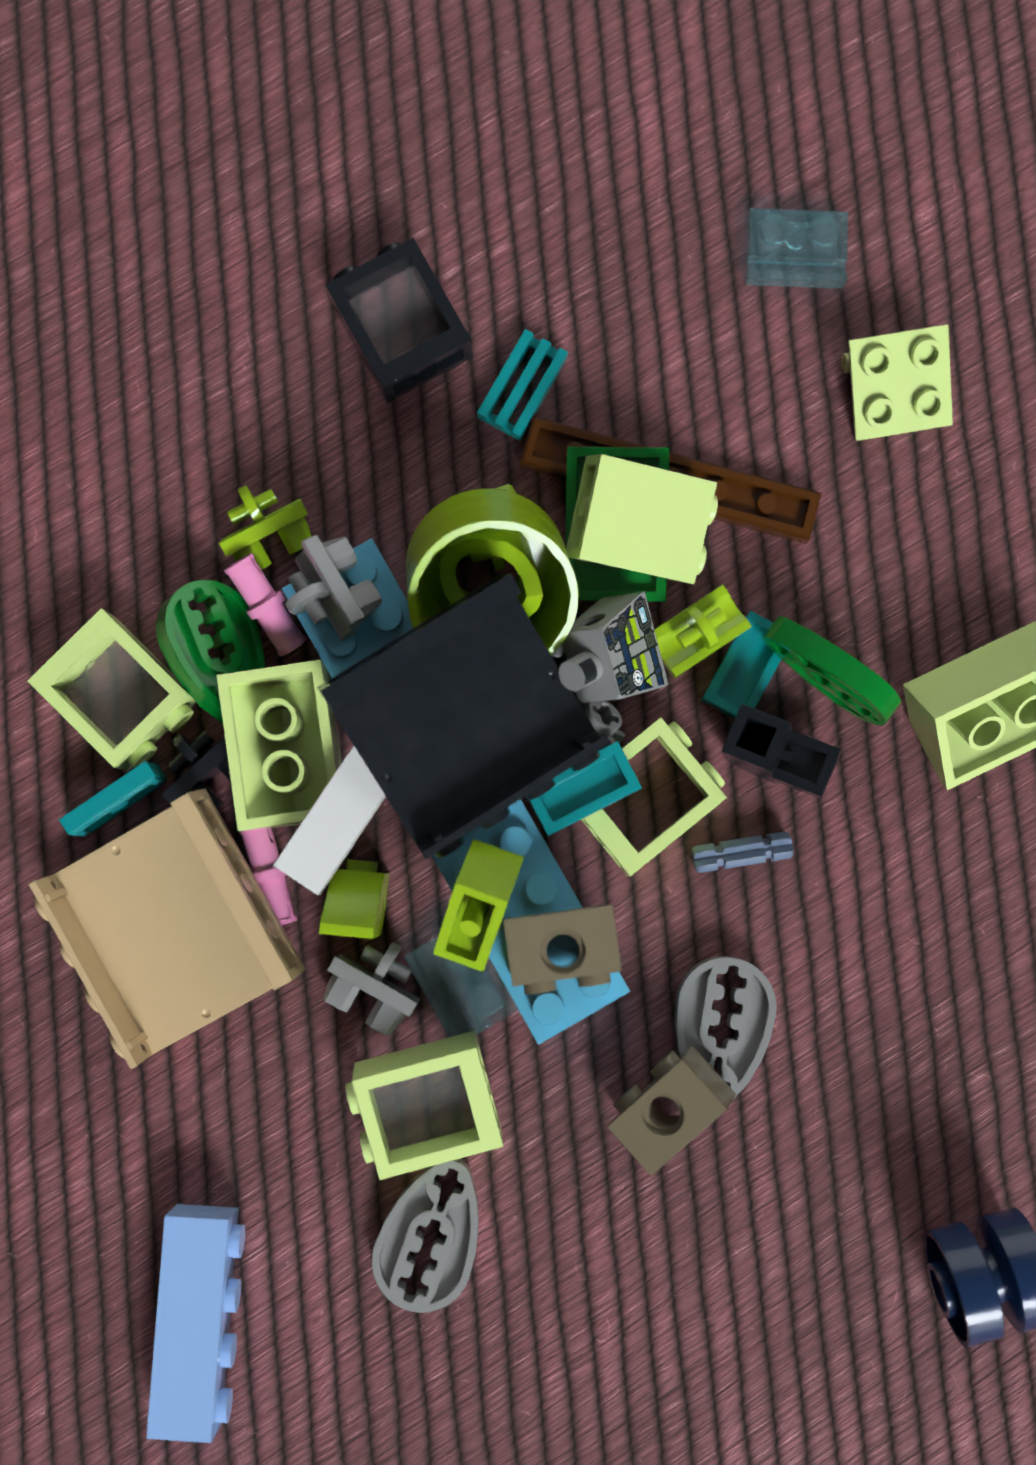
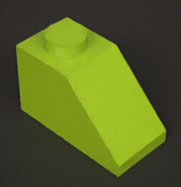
M476 839L472 840L455 882L434 948V955L481 972L484 971L524 860L523 856Z
M347 859L346 869H337L329 882L319 934L370 939L383 935L389 873L377 872L378 862Z

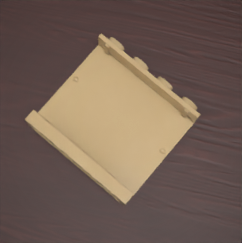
M206 788L181 796L170 803L172 807L57 873L35 880L29 884L35 895L34 904L38 913L44 920L50 922L60 941L59 949L62 957L77 971L85 986L84 993L88 1004L94 1011L100 1013L110 1031V1041L113 1049L120 1057L126 1060L130 1069L135 1068L158 1051L271 989L276 990L293 981L306 970Z

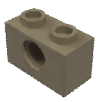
M611 904L503 919L512 987L523 985L525 994L557 990V980L571 978L578 979L579 987L607 984L611 982L610 973L622 971L614 911ZM560 934L573 937L578 945L575 959L565 965L555 964L547 956L548 943L553 937Z
M693 1046L680 1057L674 1051H671L650 1071L655 1077L653 1082L643 1091L637 1084L633 1085L613 1104L619 1113L607 1127L650 1176L723 1114L736 1095ZM657 1097L672 1099L677 1104L680 1114L668 1115L663 1112L658 1105Z

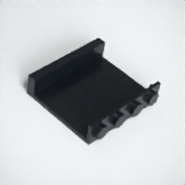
M511 574L498 575L317 687L425 859L434 854L437 858H441L454 852L465 842L463 838L465 834L479 825L483 829H487L498 824L510 814L509 806L525 796L528 800H532L545 794L555 786L556 783L553 778L569 768H572L573 771H578L589 766L600 757L598 750L610 743L606 735L594 729L574 693L561 683L557 664L516 597L522 592Z

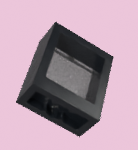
M414 238L402 244L395 242L385 246L378 252L376 258L359 267L353 265L342 269L333 277L331 282L325 285L334 310L387 404L473 358L472 340Z

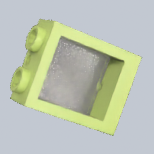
M102 608L28 680L114 768L128 771L131 767L136 768L144 761H149L158 749L154 744L168 730L173 733L183 727L192 717L194 711L191 707L196 703L182 687L176 676L115 616Z
M475 1030L354 1063L352 1082L346 1083L347 1100L353 1115L361 1113L365 1131L359 1133L362 1153L366 1163L375 1162L380 1180L503 1147L501 1124Z

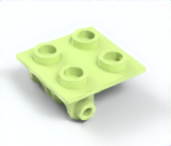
M948 324L848 340L849 353L842 354L841 364L843 372L845 374L850 373L855 441L953 425Z

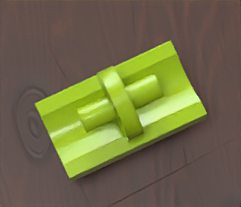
M247 485L237 489L244 503L227 511L229 518L234 525L249 517H252L254 522L220 539L219 545L226 557L232 554L235 561H238L252 553L261 570L272 564V561L260 539L276 531L289 554L303 549L302 541L310 538L311 533L308 523L304 518L308 513L300 498L264 517L262 510L278 503L273 490L269 489L254 497Z
M721 585L656 628L655 634L662 661L675 679L752 626L736 607L724 585Z

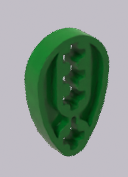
M197 580L182 586L163 603L157 615L156 636L159 647L170 669L182 687L201 708L223 724L217 675L265 668L262 641L256 620H251L246 613L249 607L238 592L217 581ZM192 600L196 603L204 602L207 610L203 613L200 610L192 611L188 603ZM202 623L205 626L213 625L216 634L212 637L209 634L201 635L198 626ZM212 647L215 650L222 649L225 653V658L221 661L219 658L211 659L208 655V650Z
M778 616L762 637L766 645L811 686L839 707L866 722L884 726L901 703L897 692L873 670L830 641L786 617Z

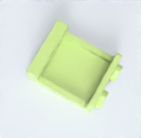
M603 454L586 456L566 547L568 557L666 578L671 581L695 584L696 575L701 573L706 561L707 551L703 544L707 526L712 523L717 512L718 499L714 495L717 482Z

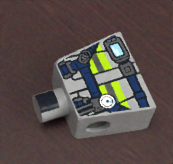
M645 591L604 597L574 621L568 636L563 642L567 661L563 662L559 667V678L564 687L570 691H576L577 698L581 702L622 699L668 685Z

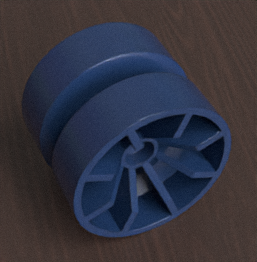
M1015 1207L979 1216L976 1222L977 1240L962 1222L927 1230L924 1233V1249L932 1290L954 1335L965 1348L1001 1339L1004 1335L1003 1314L1015 1330L1020 1333L1036 1329V1233L1024 1214Z

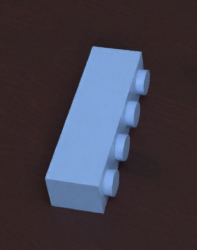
M176 1204L164 1216L146 1439L211 1443L221 1424L229 1422L233 1402V1389L225 1388L226 1367H233L237 1349V1334L229 1333L231 1312L236 1313L238 1311L241 1296V1279L233 1278L235 1258L242 1257L245 1243V1225L238 1224L239 1208Z

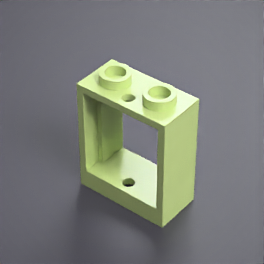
M659 718L622 748L626 758L629 761L657 738L705 798L638 852L603 809L581 819L619 868L629 877L727 798L720 789L725 785V782L715 768L707 761L700 765L688 750L693 744L683 729L674 721L667 725L662 718Z

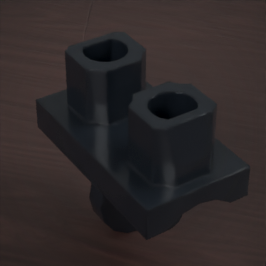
M206 730L193 742H190L180 733L172 740L180 753L167 766L177 776L190 764L193 766L161 795L171 803L189 792L206 788L214 805L219 810L224 802L208 784L221 772L231 782L225 737L203 755L202 753L215 742L214 738Z

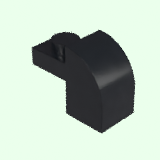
M741 704L721 752L730 763L772 783H775V781L822 799L840 757L841 749L793 731L789 721Z

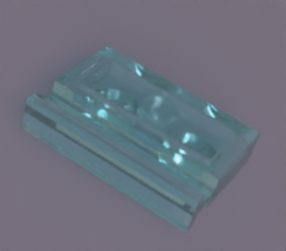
M750 208L747 216V275L745 285L843 288L847 281V273L845 271L848 249V212Z
M438 937L404 956L449 1037L474 1030L477 1035L518 1011L516 1004L490 958L487 960L484 971L481 972L434 955L433 952Z

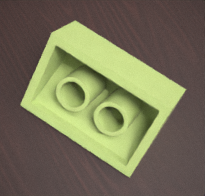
M1036 621L903 684L909 721L941 784L946 790L1036 748Z
M321 660L217 675L238 831L301 825L342 764L335 715L317 688L330 680L329 672Z

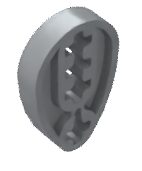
M731 956L707 958L694 965L685 974L676 994L674 1029L678 1057L693 1046L713 1069L715 1059L719 1057L718 1074L736 1093L734 1098L746 1087L759 1067L770 1042L776 1018L777 1006L774 990L769 980L757 967ZM729 966H735V974L743 978V983L741 987H733L730 996L731 1000L739 1004L737 1012H729L726 1020L727 1025L735 1030L733 1038L726 1037L723 1040V1045H716V1038L708 1033L710 1025L717 1026L721 1016L719 1011L712 1008V1003L714 999L722 1000L725 992L724 986L716 983V978L718 974H726Z
M462 1158L427 1167L419 1173L400 1194L387 1214L375 1242L372 1254V1269L376 1283L388 1300L404 1310L426 1313L444 1308L461 1294L469 1280L476 1254L479 1210L478 1195L472 1171L468 1163ZM449 1169H454L458 1171L457 1181L464 1184L462 1189L454 1187L450 1195H448L446 1204L439 1206L438 1202L441 1196L442 1183L436 1180L435 1177L436 1175L445 1176ZM431 1219L440 1222L439 1231L446 1235L445 1239L436 1237L431 1248L430 1257L437 1260L436 1264L427 1263L424 1267L421 1282L428 1286V1288H418L415 1295L405 1292L407 1283L400 1280V1277L409 1278L412 1275L415 1257L408 1253L409 1251L419 1252L424 1240V1232L417 1228L419 1225L427 1227Z

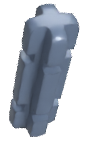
M788 832L766 834L764 839L760 835L719 842V846H714L713 843L697 845L692 848L693 865L696 872L699 873L716 871L718 866L728 869L766 863L767 858H770L771 861H778L793 857V844Z

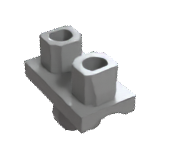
M316 534L302 541L301 545L304 550L295 558L300 571L290 576L288 580L296 593L287 600L286 607L292 615L307 611L315 625L322 623L328 618L342 641L354 635L362 621L378 610L382 603V597L373 582H370L368 579L350 588L347 587L340 574L354 568L357 559L346 537L322 543Z
M394 942L391 943L385 954L369 945L364 949L360 959L376 967L375 972L343 954H340L338 957L335 956L327 970L332 973V976L328 981L323 1000L347 1013L360 990L370 994L378 1000L365 1023L388 1037L402 1022L405 1015L409 1017L412 1015L421 998L385 979L387 974L405 983L412 972V969L396 961L402 946Z

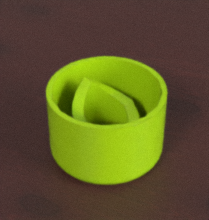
M495 488L464 491L447 498L435 506L416 528L406 555L407 598L412 627H416L469 594L459 585L455 574L457 563L463 556L472 553L494 555L504 558L518 572L515 582L522 593L516 597L551 655L555 653L573 626L578 607V588L560 532L548 514L522 495Z

